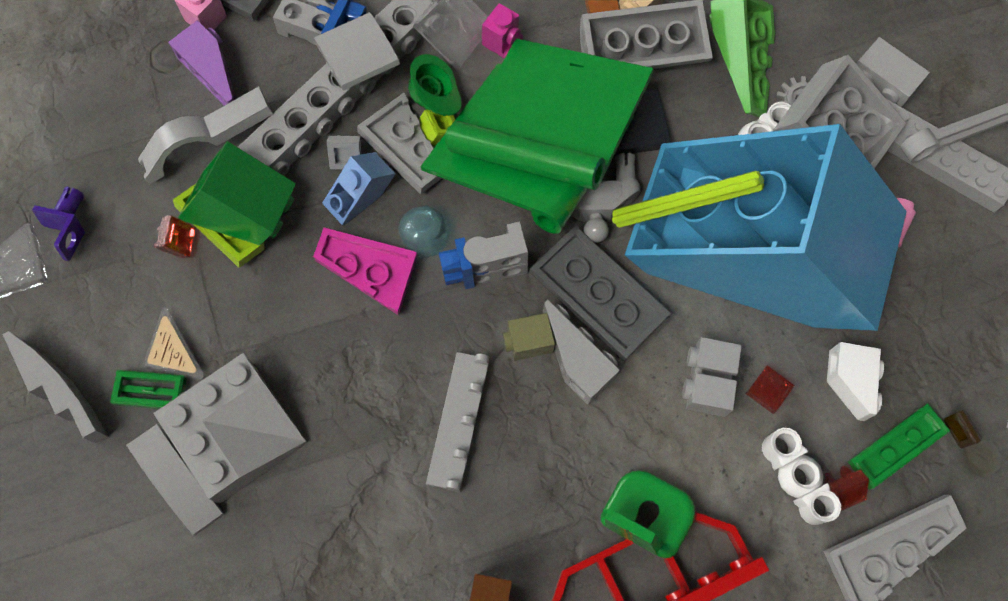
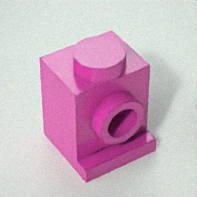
M499 3L482 24V45L505 58L515 39H523V34L520 33L521 30L519 29V14Z

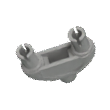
M624 153L615 156L616 181H601L596 190L588 189L572 213V216L578 221H587L583 231L594 243L602 242L608 236L609 228L605 221L611 220L613 217L612 212L617 208L630 205L641 192L640 183L635 179V155L627 153V160H625Z

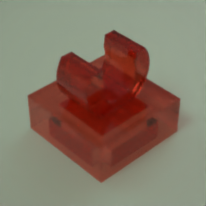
M172 215L164 216L160 226L157 228L159 234L157 243H154L153 247L178 258H188L191 254L196 227Z
M766 366L745 394L774 414L795 385L769 366Z
M842 466L840 469L841 478L837 480L829 472L825 473L824 483H828L830 491L839 498L841 511L867 500L869 479L861 469L852 473L848 467Z

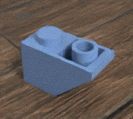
M376 152L351 156L322 204L342 225L347 224L381 197L396 173Z

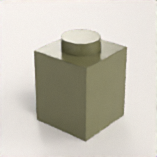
M547 313L509 320L507 332L502 333L506 352L512 351L514 361L553 353L555 343Z

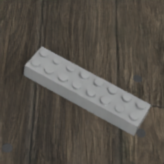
M886 99L906 122L887 150L888 152L994 213L1004 206L1008 199V168L962 141L937 149L923 160L911 163L901 150L900 145L911 135L922 129L929 128L931 131L939 128Z

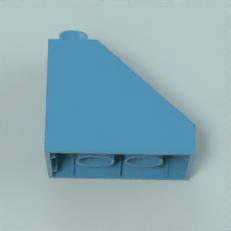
M840 124L663 143L661 145L643 201L752 171H759L764 177V189L760 192L636 223L625 252V256L646 274L814 328L878 331L907 211Z

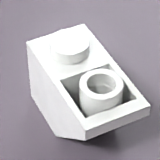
M840 342L829 350L827 383L857 420L866 421L877 415L882 405V395L878 392L879 380L884 372V362L880 360L881 349Z

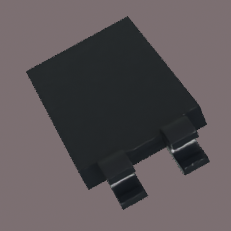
M658 88L645 90L634 112V119L624 133L614 156L621 153L627 155V153L634 154L660 150L663 143H671Z

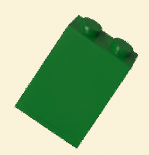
M227 141L203 170L178 218L187 223L261 245L269 236L274 238L280 231L283 221L279 219L282 213L285 214L294 201L291 193L296 183Z

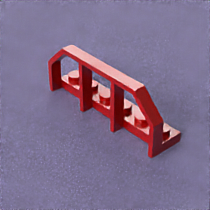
M695 512L693 522L727 533L739 558L729 563L730 571L719 576L715 570L697 579L700 586L690 590L674 557L663 558L678 587L677 590L665 595L667 601H711L770 570L763 557L752 558L736 526ZM626 539L561 571L551 601H561L568 576L596 563L613 600L624 601L604 558L634 543Z

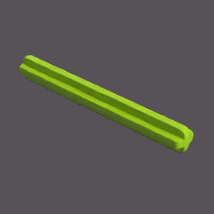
M759 171L748 172L617 208L612 212L613 217L611 219L617 227H625L760 192L764 189L765 180Z

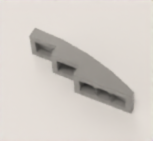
M10 331L2 334L30 393L42 399L48 397L55 415L68 421L74 419L82 438L98 443L108 437L91 405L75 384L48 357Z

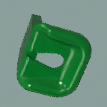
M637 470L625 474L619 480L601 513L600 519L606 528L660 558H671L680 549L693 524L695 506L691 497L685 491L649 472ZM652 501L659 507V516L646 529L636 523L637 515L642 503Z

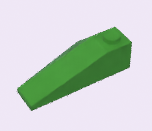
M763 0L711 1L710 24L743 109L746 114L760 118L762 114L767 113L770 84L765 74L766 68L772 67V57L768 56V46L774 43L775 39L773 5Z

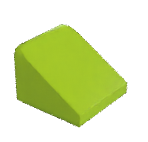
M424 110L418 120L425 138L434 147L444 136L448 127L453 124L455 118L453 115L443 116L435 114L430 110Z

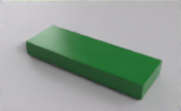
M927 403L847 462L866 487L871 490L950 432V429Z

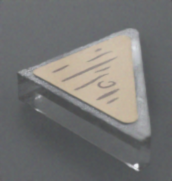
M162 307L142 366L147 369L174 375H184L187 378L202 381L207 376L200 367L171 312L167 308Z

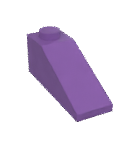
M197 20L168 42L177 59L223 106L236 99L226 59L219 45L222 43V40L211 27L206 29Z

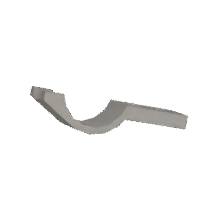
M259 86L204 118L199 116L179 117L161 126L155 131L138 158L139 163L146 170L144 179L151 184L164 176L163 165L166 157L183 144L200 141L218 146L273 115L270 105Z

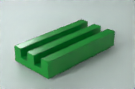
M117 370L110 403L116 406L160 409L171 401L120 397L121 393L168 396L174 400L185 392L183 386L186 385L187 378L184 375ZM123 380L171 383L175 385L174 389L123 385Z

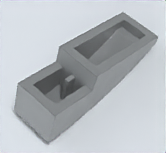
M156 424L126 445L152 484L192 535L195 536L224 515L218 503L207 498L160 425Z

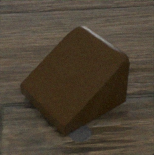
M965 409L943 418L959 448L962 449L982 441L979 432Z

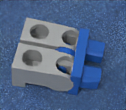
M282 0L273 16V20L279 35L288 38L290 35H294L316 45L314 37L367 14L366 6L354 0Z
M520 221L507 224V234L487 239L477 236L469 239L467 242H465L464 237L455 239L456 249L439 252L446 285L464 282L465 289L475 287L474 282L478 284L527 274L528 250Z

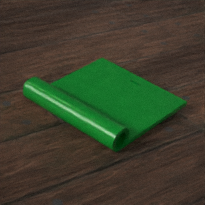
M516 38L468 123L456 121L452 126H449L445 133V143L448 146V150L456 154L596 190L647 88L654 69Z
M498 63L454 122L468 123L501 64ZM633 115V117H632V119H631V121H630L628 127H629L630 124L632 123V121H633V119H634V115ZM445 134L420 166L424 172L531 211L534 222L541 229L553 234H557L563 229L588 190L580 186L450 152L445 143Z

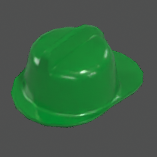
M422 54L414 58L410 65V79L408 82V91L411 98L425 110H430L435 114L451 116L459 112L462 105L454 74L447 63L439 57L430 54Z

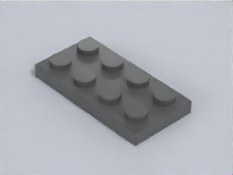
M576 226L530 268V273L623 361L671 314Z

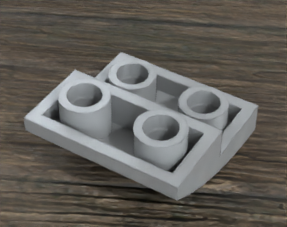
M370 12L314 37L317 48L327 61L332 75L342 90L356 86L362 81L384 73L400 64L391 44Z

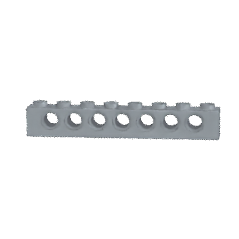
M392 0L374 17L399 60L405 54L411 53L416 47L417 42L425 34H430L436 28L438 23L437 5L431 0ZM326 63L280 106L273 115L241 143L238 148L284 176L293 162L299 157L305 156L311 149L312 144L320 136L328 134L333 124L342 115L348 114L353 109L355 102L363 94L370 93L375 87L376 82L384 74H389L395 67L362 81L356 86L342 90L332 75L328 63ZM321 103H327L324 107H317ZM299 124H306L302 128L295 129V127ZM277 145H284L279 150H272Z

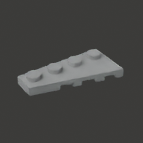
M942 495L823 552L846 601H883L893 592V587L905 577H911L919 570L918 566L929 556H935L967 527L952 496Z

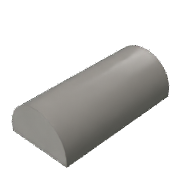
M703 0L582 14L580 43L582 53L651 67L653 69L711 61L713 58Z

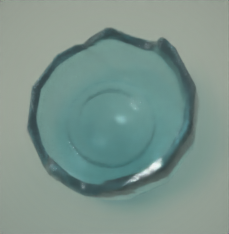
M427 205L413 207L403 214L399 221L398 231L406 249L417 252V256L423 258L434 256L445 248L449 238V231L443 215L438 210Z

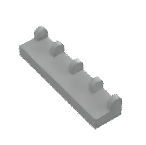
M460 352L456 353L427 476V486L459 493L461 491L489 366V356L485 354H476L474 356Z

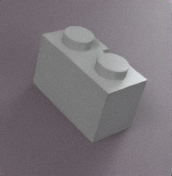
M878 37L856 63L881 94L900 107L904 105L930 73L881 37Z
M701 337L694 347L689 348L687 366L691 367L690 379H685L682 390V398L687 399L686 410L726 417L733 411L737 381L731 379L732 375L736 376L738 374L741 345Z

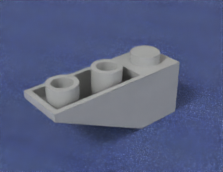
M547 300L544 302L542 313L548 314L555 343L554 351L564 382L588 405L617 377L620 371L616 367L618 363L610 353L605 350L601 352L593 344L592 336L584 328L579 327L577 329L569 321L570 316L559 304L554 306Z

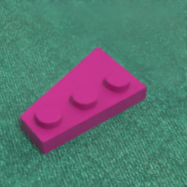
M323 228L313 257L316 262L399 316L418 256L415 251Z

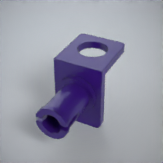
M68 186L63 189V193L54 209L36 205L32 209L41 225L61 230L54 243V247L65 261L71 260L85 233L74 215L84 199V194ZM71 233V242L68 248H66V238Z

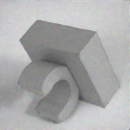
M328 136L327 150L330 169L343 170L351 156L362 154L360 136Z

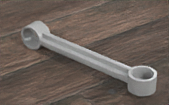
M1008 103L931 131L929 128L922 129L907 138L900 145V148L911 163L919 162L937 149L1008 123Z

